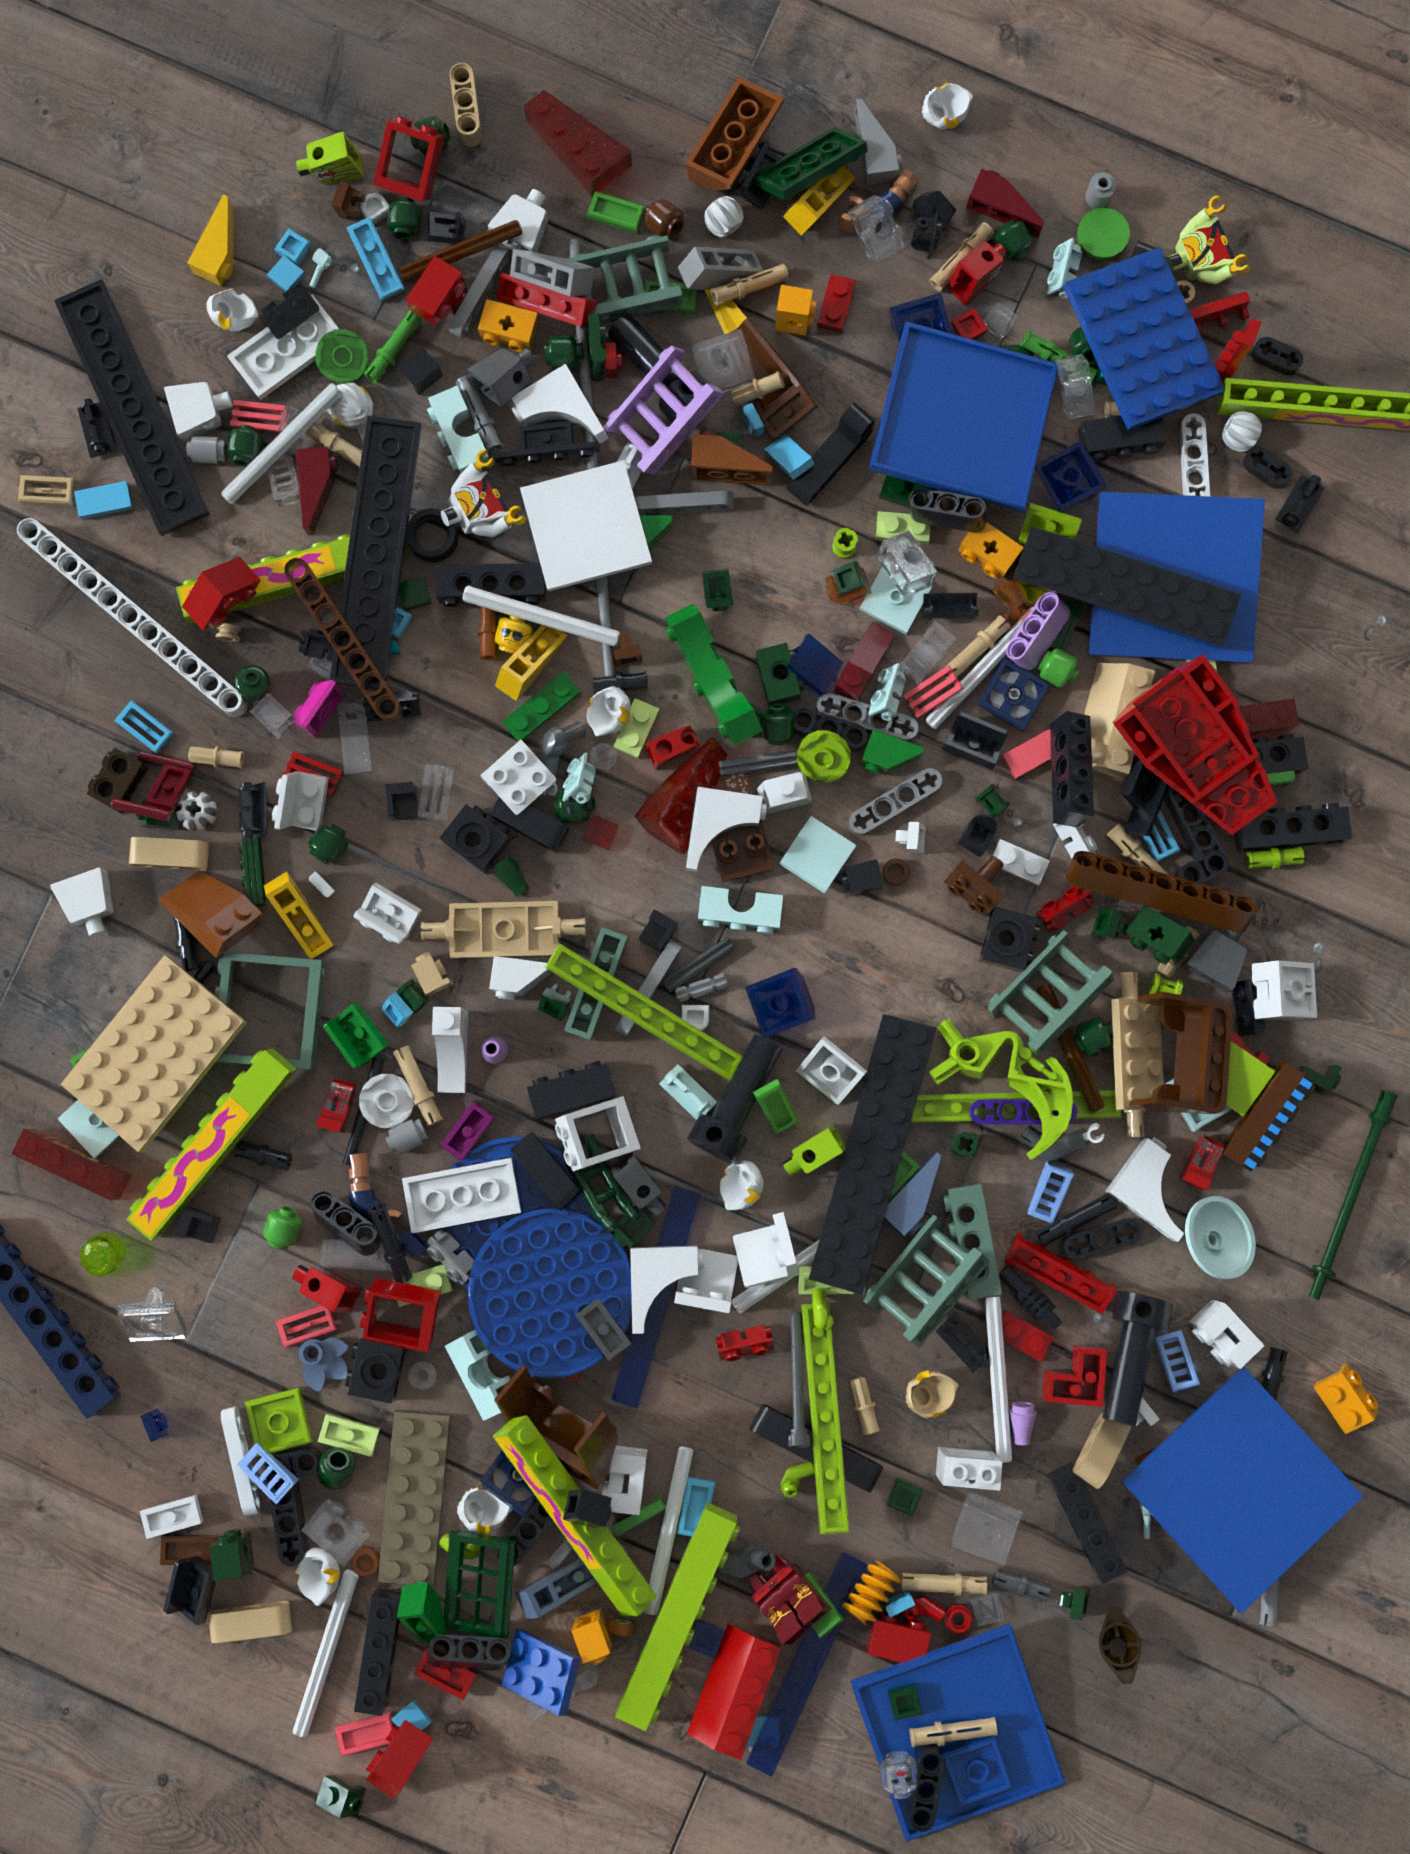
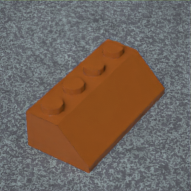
M738 77L685 163L689 180L710 191L731 189L783 105L784 98Z

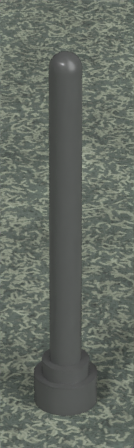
M794 1311L790 1315L793 1429H791V1435H788V1447L808 1448L811 1447V1436L808 1434V1430L805 1429L801 1314Z

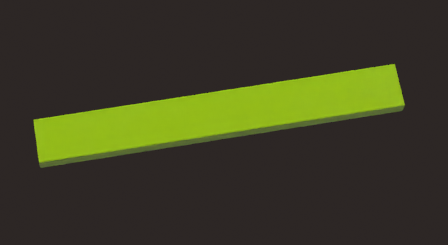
M558 944L545 966L549 971L730 1081L743 1057L562 944Z
M1115 1090L1099 1091L1105 1105L1104 1108L1096 1112L1089 1110L1081 1091H1072L1073 1103L1078 1111L1076 1119L1122 1118L1121 1110H1116ZM1044 1092V1094L1050 1095V1092ZM1020 1093L918 1095L911 1123L972 1121L968 1111L970 1105L976 1100L1026 1098ZM993 1103L994 1109H984L983 1104H980L979 1109L974 1110V1114L979 1115L980 1120H984V1115H994L993 1121H997L996 1108L998 1104ZM1006 1104L1001 1111L1002 1116L1006 1120H1012L1017 1113L1015 1106L1012 1104ZM1032 1105L1029 1109V1114L1034 1120H1039L1038 1111ZM1057 1111L1052 1112L1053 1115H1059Z
M827 1303V1315H830V1303ZM802 1304L801 1314L820 1534L849 1532L832 1328L830 1330L818 1329L814 1324L813 1304Z

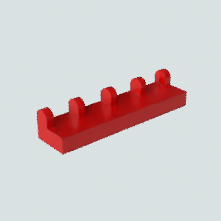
M510 273L500 274L497 300L580 327H587L589 313L597 307L595 299L582 296L570 297L512 277Z
M1245 291L1189 309L1199 333L1202 334L1201 324L1217 320L1220 328L1227 326L1226 316L1239 313L1242 320L1249 319L1247 305L1251 300L1248 292Z
M1251 318L1243 332L1237 330L1233 333L1232 340L1226 344V350H1223L1219 355L1220 360L1214 363L1222 383L1226 378L1233 376L1252 348L1262 322Z
M1019 1232L1016 1234L1012 1246L1005 1255L1004 1262L1100 1314H1103L1116 1294V1285L1114 1283L1107 1284L1094 1277V1273L1090 1270L1085 1272L1072 1265L1066 1257L1061 1259L1048 1252L1042 1244L1037 1246L1024 1239L1023 1234Z

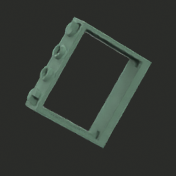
M224 952L223 958H220L218 962V974H221L220 985L216 986L215 996L228 1007H230L234 962L310 968L300 1060H286L296 1069L315 1071L327 962L314 959ZM224 1051L216 1061L253 1065L250 1061L254 1056L224 1054Z

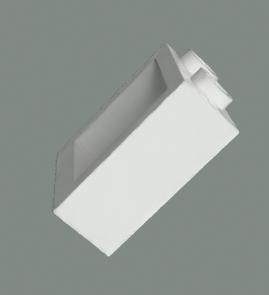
M623 1096L565 1114L555 1119L557 1123L555 1126L557 1136L562 1140L565 1148L564 1158L568 1166H571L572 1172L641 1149ZM606 1110L618 1149L586 1159L573 1120Z
M938 1447L936 1476L943 1486L1000 1491L1002 1460L994 1452ZM969 1480H975V1482L971 1484Z

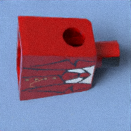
M984 242L958 263L947 289L964 306H967L996 278L1007 255L1005 247L1001 244H996L992 247L988 242Z
M299 1265L292 1276L294 1281L302 1284L299 1289L300 1294L332 1312H351L363 1289L362 1286L323 1267H311L308 1269Z

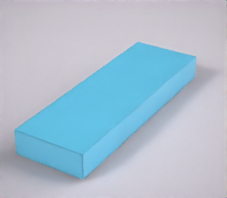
M371 217L346 227L381 302L405 292Z

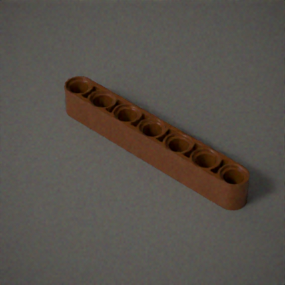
M290 559L284 567L287 579L364 696L380 718L386 722L397 721L403 713L401 703L322 583L303 559ZM296 568H305V573L301 578H293V572ZM312 590H320V596L317 600H308V594ZM328 612H334V621L324 624V615ZM344 634L349 635V643L344 647L338 646L339 637ZM356 658H365V664L361 669H353L352 663ZM371 680L380 681V687L375 692L367 690V685ZM393 702L395 704L394 712L390 715H384L382 712L383 705Z
M1077 851L1074 853L1065 875L1066 880L1073 886L1234 932H1245L1257 910V904L1249 897L1087 851Z

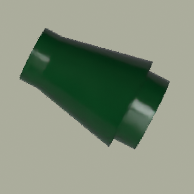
M510 855L492 867L496 872L494 875L516 897L529 889L517 860H513Z

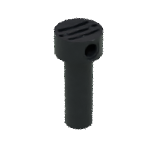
M631 314L620 317L609 330V338L616 343V346L645 377L659 361V356L664 351L662 347ZM671 370L662 382L684 406H687L693 400L694 393ZM695 370L689 371L701 385L708 383L699 372ZM661 397L659 409L673 423L677 414Z
M754 1035L711 1117L700 1114L687 1140L708 1154L735 1165L748 1140L740 1133V1130L757 1100L753 1092L764 1086L783 1049L762 1036ZM717 1136H722L720 1141L713 1143Z
M1128 1291L1117 1292L1112 1319L1122 1322V1328L1102 1415L1103 1419L1136 1427L1156 1331L1168 1332L1173 1309L1172 1303ZM1139 1305L1146 1306L1150 1311V1316L1147 1318L1139 1317L1135 1312V1308Z

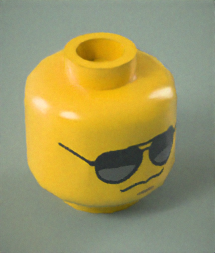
M510 615V618H501L494 638L495 642L499 645L498 649L514 654L531 637L532 626L525 623V619Z

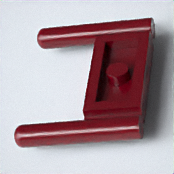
M139 751L137 753L139 761L163 766L146 799V804L143 805L114 798L111 801V807L129 813L169 821L171 814L174 813L192 778V773L196 770V763Z

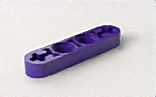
M1027 1099L976 1100L970 1105L968 1111L970 1119L976 1124H1042L1041 1119L1034 1120L1031 1118L1029 1109L1032 1103ZM993 1103L998 1104L996 1108L997 1121H993L994 1115H984V1120H980L979 1115L974 1114V1110L979 1109L980 1104H983L984 1109H994ZM1074 1103L1069 1123L1073 1122L1077 1117L1078 1111ZM1006 1104H1012L1016 1108L1017 1113L1012 1120H1006L1002 1116L1001 1111Z

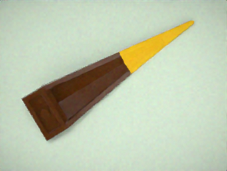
M711 289L704 290L730 345L746 385L752 383L755 378L759 380L777 371L782 375L785 388L764 395L763 399L758 397L753 400L761 421L772 438L777 440L818 408V406L805 388V384L734 301L730 300L716 306L711 297Z

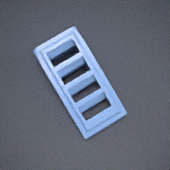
M1052 1161L1046 1162L1027 1214L1053 1223L1074 1177L1073 1170ZM1053 1172L1063 1176V1179L1059 1180L1050 1175ZM1047 1182L1058 1186L1059 1190L1056 1191L1046 1187ZM1045 1193L1055 1197L1054 1202L1041 1197L1042 1194ZM1038 1203L1052 1208L1051 1211L1048 1212L1037 1208Z
M1182 1330L1155 1337V1343L1171 1394L1198 1387L1200 1382ZM1175 1341L1179 1343V1346L1167 1350L1163 1346ZM1182 1352L1183 1357L1168 1360L1167 1356ZM1185 1363L1186 1368L1172 1372L1171 1367ZM1189 1375V1380L1176 1383L1175 1378Z
M258 1442L237 1464L276 1504L284 1498L299 1480ZM259 1454L262 1458L252 1468L249 1463ZM267 1462L269 1467L260 1475L257 1471ZM275 1470L277 1474L270 1482H267L265 1479ZM282 1478L285 1482L276 1490L274 1485Z

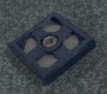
M1004 658L977 706L1024 732L1051 684Z
M503 1450L478 1483L522 1517L525 1516L537 1499Z

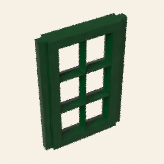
M459 1529L450 1531L443 1616L447 1629L493 1638L507 1639L509 1637L516 1541ZM465 1543L479 1545L478 1567L463 1564ZM485 1547L500 1549L498 1571L483 1568ZM463 1570L477 1573L476 1595L461 1592ZM483 1574L497 1576L496 1598L481 1596ZM461 1598L475 1600L474 1621L459 1619ZM481 1602L495 1604L494 1625L479 1623Z

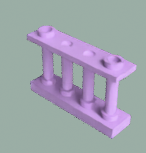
M672 345L660 354L659 361L619 409L614 410L609 415L608 422L603 426V429L607 432L618 434L621 431L642 453V459L637 466L643 472L656 474L724 395L718 386L708 383L701 385L680 362L686 352ZM671 370L694 393L693 400L687 406H684L662 382ZM654 390L677 414L675 421L668 427L645 403ZM637 411L659 433L658 441L651 447L628 423Z

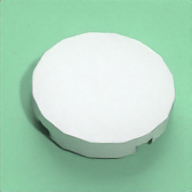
M379 1074L369 1079L363 1085L359 1094V1107L362 1115L372 1125L380 1128H393L402 1124L410 1116L414 1106V1096L408 1083L403 1078L394 1074Z

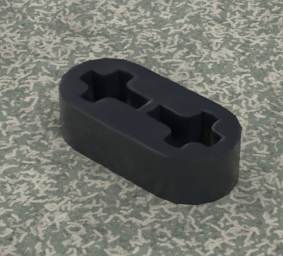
M1271 337L1259 339L1252 349V356L1257 363L1285 375L1296 373L1303 363V355L1298 349ZM1264 346L1269 347V353L1266 356L1262 354ZM1289 356L1293 358L1291 366L1286 365V359Z
M1253 447L1244 456V468L1274 489L1284 487L1292 477L1290 466L1262 447ZM1258 455L1261 458L1260 463L1254 465L1252 463L1253 458ZM1278 470L1282 471V478L1276 480L1274 478L1275 473Z

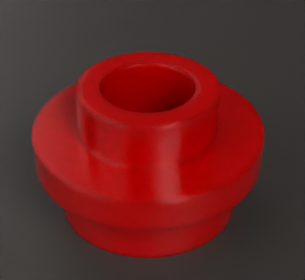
M955 1604L947 1609L944 1621L951 1632L962 1634L967 1632L972 1626L973 1617L966 1606ZM956 1614L963 1615V1620L960 1623L953 1621V1617Z

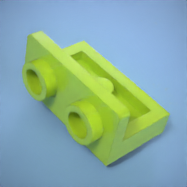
M1030 503L1020 530L1018 542L1025 546L1031 526L1075 540L1082 519Z

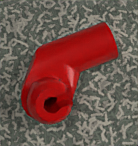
M922 1596L913 1599L915 1605L904 1610V1615L907 1619L914 1620L928 1614L940 1622L947 1610L930 1598Z

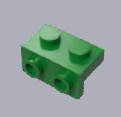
M358 1001L352 1003L335 1019L323 1025L329 1039L336 1044L342 1052L344 1060L353 1069L368 1064L389 1046Z

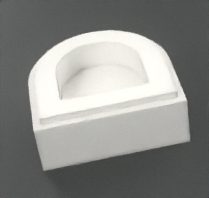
M370 193L365 196V202H361L362 213L365 218L371 217L375 225L388 216L389 204L378 193Z
M317 871L309 876V881L325 897H329L335 891Z
M682 1005V1019L701 1031L705 1030L709 1023V1005Z

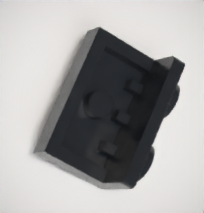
M766 140L754 150L747 168H743L736 180L739 184L734 192L760 210L765 206L771 193L755 186L753 177L757 172L781 159L768 150L770 143Z
M295 285L282 294L284 299L278 304L272 301L261 309L263 315L259 319L265 327L269 328L276 339H281L319 311V306L304 286L298 289Z
M959 711L943 750L993 770L1009 731L998 725L976 718L971 714Z
M199 1556L177 1560L174 1564L163 1611L166 1614L180 1611L195 1625L206 1623L216 1581L213 1580L212 1566Z

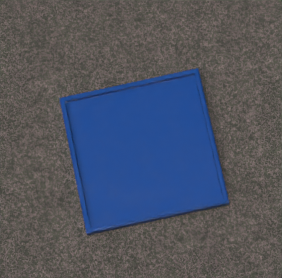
M906 321L868 470L950 493L977 497L986 503L1024 512L1027 506L1059 364Z
M1100 492L1096 547L1240 593L1241 597L1223 647L1219 649L1092 608L1088 655L1193 660L1201 655H1205L1208 661L1253 663L1265 499Z
M1245 1367L1234 1373L1121 1480L1241 1614L1363 1497L1356 1487Z
M1010 1623L850 1681L906 1842L1066 1784ZM915 1683L923 1714L895 1721L887 1690ZM995 1717L997 1725L996 1738L1013 1788L960 1807L944 1762V1772L934 1826L926 1832H919L913 1829L906 1810L909 1782H906L905 1778L911 1777L916 1747L911 1745L909 1728L933 1726L934 1722L948 1724ZM979 1727L957 1730V1733L979 1730ZM950 1731L928 1734L927 1737L950 1734ZM968 1740L945 1742L944 1746L939 1747L943 1750ZM928 1755L924 1758V1760L930 1761L934 1759L936 1755ZM899 1771L907 1772L903 1776L895 1775ZM894 1779L899 1780L896 1785L892 1784L893 1782L891 1781ZM925 1782L919 1787L927 1788L931 1783ZM919 1810L915 1815H923L926 1811Z

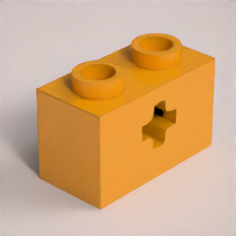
M781 285L775 331L806 336L807 328L813 327L817 301L812 300L813 290Z
M486 299L478 326L480 339H483L489 345L497 346L502 344L508 346L509 349L515 352H521L525 348L531 352L540 324L538 313Z
M986 523L985 528L981 531L968 532L961 542L958 551L961 552V556L968 562H976L982 566L983 571L992 578L998 577L1002 580L1024 547L989 523ZM990 547L993 549V552L988 555L985 553V550H988Z
M601 1608L576 1617L571 1631L583 1664L591 1662V1665L598 1664L606 1660L607 1655L611 1652L613 1640L611 1634L607 1631L608 1626Z

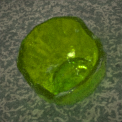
M106 1231L90 1237L80 1250L81 1265L89 1274L97 1277L112 1274L118 1269L121 1261L126 1256L123 1241L116 1234Z

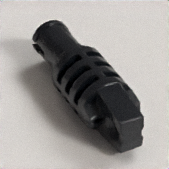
M1010 1264L1000 1271L999 1279L1014 1292V1299L1039 1324L1044 1320L1055 1330L1062 1323L1061 1319L1053 1312L1056 1305L1032 1281H1025Z

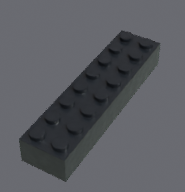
M1031 526L1012 581L1046 593L1053 592L1058 597L1217 649L1223 647L1241 597L1240 593Z

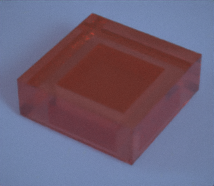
M593 815L583 840L609 851L619 825Z

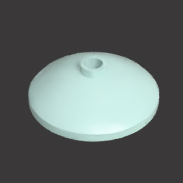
M1210 1196L1199 1200L1193 1205L1186 1219L1185 1236L1187 1246L1195 1262L1207 1274L1218 1279L1228 1280L1243 1275L1251 1266L1256 1249L1254 1231L1244 1211L1233 1201L1221 1196Z

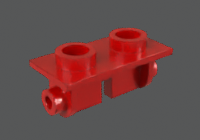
M1072 886L1057 900L1045 903L1042 909L1035 914L1045 921L1043 925L1048 932L1052 930L1057 931L1071 921L1067 912L1070 911L1073 917L1076 918L1091 909V905L1095 902L1090 895L1091 891Z
M764 1325L746 1328L747 1339L741 1340L740 1330L722 1333L721 1337H716L720 1361L726 1359L727 1362L740 1360L744 1355L753 1354L754 1356H761L769 1353V1350L774 1349L773 1338H770L772 1337L770 1326L764 1327Z

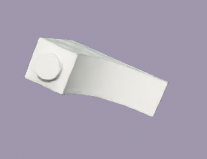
M566 364L520 391L512 398L515 404L512 410L519 422L524 420L527 425H536L550 420L571 421L586 428L595 436L600 444L609 439Z
M698 787L686 870L697 872L698 863L703 852L717 836L736 827L758 826L759 820H765L767 804L762 803L763 796Z
M433 1007L432 1035L435 1039L437 1051L438 1093H466L469 1011L461 1007Z
M1154 1137L1152 1140L1143 1138L1105 1192H1108L1114 1199L1168 1239L1179 1242L1184 1233L1169 1217L1163 1204L1161 1193L1163 1171L1171 1154L1165 1151L1167 1146Z
M698 1245L632 1247L630 1249L633 1334L645 1332L648 1309L660 1291L678 1279L698 1275V1269L704 1268L703 1252H698Z

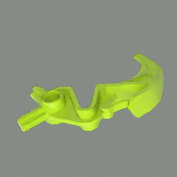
M950 1019L944 1020L936 1027L951 1047L949 1051L950 1058L929 1072L932 1080L937 1085L959 1071L964 1076L981 1079L1004 1045H1010L1012 1054L1007 1084L1032 1103L1038 1111L1042 1122V1136L1035 1147L1026 1155L1030 1160H1033L1050 1148L1063 1132L1065 1133L1071 1118L1073 1095L1068 1075L1056 1058L1050 1057L1045 1060L1052 1071L1051 1073L1042 1062L1033 1056L1029 1048L1023 1046V1041L1017 1033L1002 1031L964 1039ZM964 1051H969L974 1055V1058L966 1061L960 1057V1054ZM1029 1063L1037 1071L1043 1072L1048 1076V1080L1026 1076L1021 1066ZM1044 1091L1050 1092V1095H1045ZM1057 1111L1059 1115L1054 1116L1052 1112Z

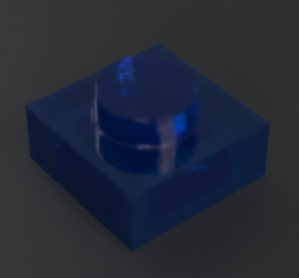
M411 1228L406 1229L399 1236L403 1241L401 1246L411 1256L414 1254L418 1257L422 1256L428 1249L425 1245L426 1243L416 1233H411Z
M158 1408L140 1416L150 1442L168 1434L166 1430L168 1429V1421L165 1415L159 1412Z
M698 1620L688 1648L715 1658L725 1629L706 1621Z

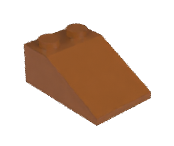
M701 431L699 434H693L692 480L771 486V465L722 436H716L714 432Z
M201 870L159 899V902L215 958L255 930L262 915V912L244 894Z

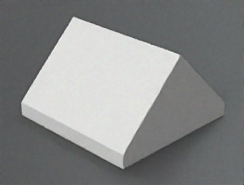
M823 1036L797 1068L796 1072L839 1105L865 1075L867 1070Z

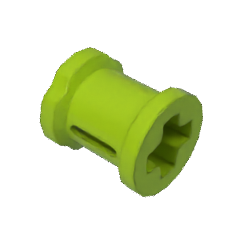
M842 528L837 531L832 545L833 552L837 557L845 559L855 553L858 542L856 533L849 528ZM844 539L846 543H850L849 547L840 544L841 540Z
M1155 973L1148 995L1160 992L1181 995L1183 981L1177 980L1175 982L1162 978L1160 974Z

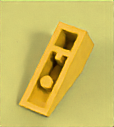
M845 166L839 168L836 173L824 177L816 185L810 187L783 217L802 236L856 177Z
M224 194L187 262L193 274L221 287L225 279L228 280L232 274L234 250V207L228 196Z
M541 625L501 667L495 686L517 701L534 683L565 642L568 635L561 630Z
M288 872L283 873L264 885L267 898L310 959L334 946Z

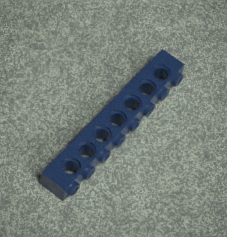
M0 1224V1302L85 1418H91L121 1396L118 1391L119 1385L112 1376L106 1375L101 1368L103 1363L95 1353L91 1354L85 1346L87 1342L84 1336L79 1331L73 1330L69 1324L70 1318L67 1313L56 1307L53 1302L54 1296L50 1290L40 1285L36 1279L38 1277L36 1271L30 1265H26L20 1258L22 1255L20 1249L14 1243H9L4 1236L5 1229ZM6 1265H10L13 1269L11 1279L4 1275ZM23 1287H26L30 1294L27 1301H24L20 1296V1291ZM39 1309L43 1310L46 1314L44 1323H40L36 1318ZM55 1331L59 1332L62 1336V1343L59 1346L52 1339ZM71 1353L78 1357L79 1363L76 1368L72 1367L69 1363ZM87 1376H91L95 1381L93 1390L88 1389L85 1385Z

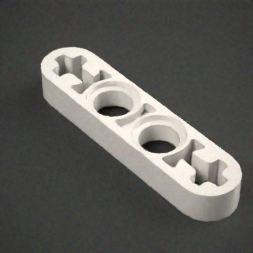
M1192 413L1185 416L1179 426L1183 495L1196 496L1195 492L1200 491L1198 496L1210 497L1206 423L1201 415ZM1190 422H1193L1194 426H1198L1192 440H1189L1192 436V430L1186 427ZM1191 446L1197 447L1201 452V457L1198 459L1190 458L1187 454V448ZM1192 472L1199 473L1203 479L1202 483L1199 485L1192 484L1188 478L1189 474Z
M236 1406L223 1409L221 1411V1422L241 1509L245 1517L258 1515L261 1513V1502L257 1485L237 1465L249 1452L241 1415Z

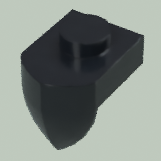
M941 191L923 193L913 202L914 210L923 217L934 218L935 212L938 211L937 222H942L941 231L945 229L956 212L955 207Z
M429 212L428 241L457 244L461 241L466 230V222L460 212H457L456 215Z
M988 814L974 816L969 820L957 843L976 856L981 857L997 830V822L994 816Z

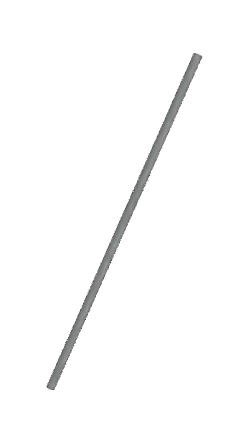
M578 239L569 240L570 256L580 253ZM576 325L577 342H582L584 348V359H579L581 391L593 410L587 328L580 329ZM584 428L585 442L596 441L595 436ZM594 452L593 457L587 458L588 470L598 467L597 452ZM607 576L597 579L600 626L611 629ZM602 643L605 677L615 676L613 646Z

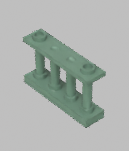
M654 235L645 241L588 254L575 253L566 258L594 267V269L601 267L608 300L607 302L597 304L596 309L589 313V315H599L600 325L614 322L626 314H631L635 317L682 306L680 285H670L663 253L669 252L668 235L662 237ZM653 257L660 285L658 290L652 292L644 290L637 262L639 258ZM627 261L634 294L630 297L621 298L618 295L611 265ZM582 295V297L592 299L591 295Z
M1064 930L1059 935L1055 934L1046 943L1047 948L1002 993L998 992L989 1002L988 1010L990 1016L995 1019L1002 1012L1029 1036V1049L1037 1058L1114 981L1113 972L1105 965L1100 970H1093L1066 947L1069 943L1068 933ZM1058 954L1087 978V983L1080 990L1072 988L1047 966ZM1039 973L1067 997L1068 1003L1062 1009H1055L1028 985ZM1020 993L1049 1017V1022L1042 1029L1034 1027L1010 1005Z
M932 1215L930 1219L922 1223L919 1233L879 1282L873 1284L868 1289L866 1298L863 1300L875 1311L882 1305L906 1326V1331L903 1335L918 1348L923 1345L990 1262L975 1247L966 1253L941 1232L945 1225L935 1215ZM933 1240L960 1261L959 1266L953 1273L948 1274L923 1254ZM915 1262L942 1283V1287L935 1295H929L906 1275ZM898 1283L924 1304V1309L918 1317L913 1318L888 1297Z

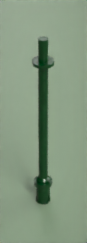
M1381 1090L1374 1112L1369 1114L1372 1125L1320 1266L1312 1265L1311 1269L1318 1272L1309 1297L1320 1300L1328 1276L1334 1278L1336 1276V1273L1331 1271V1267L1382 1129L1390 1125L1392 1121L1390 1115L1396 1099H1398V1095L1392 1092Z

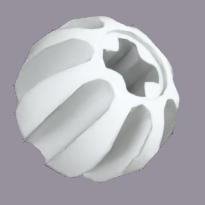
M723 196L708 206L704 217L707 228L714 235L726 237L741 226L744 214L741 205L735 199Z
M1238 411L1228 419L1222 432V439L1232 450L1239 452L1248 451L1258 441L1262 432V423L1253 413Z
M193 791L187 793V800L180 799L178 806L182 807V809L176 813L179 821L184 820L183 827L191 831L196 826L198 831L207 829V822L214 824L216 817L212 816V813L218 810L214 801L209 802L211 799L210 795L201 792L198 796L197 792ZM200 807L201 812H196V814L194 815L193 811L198 810Z

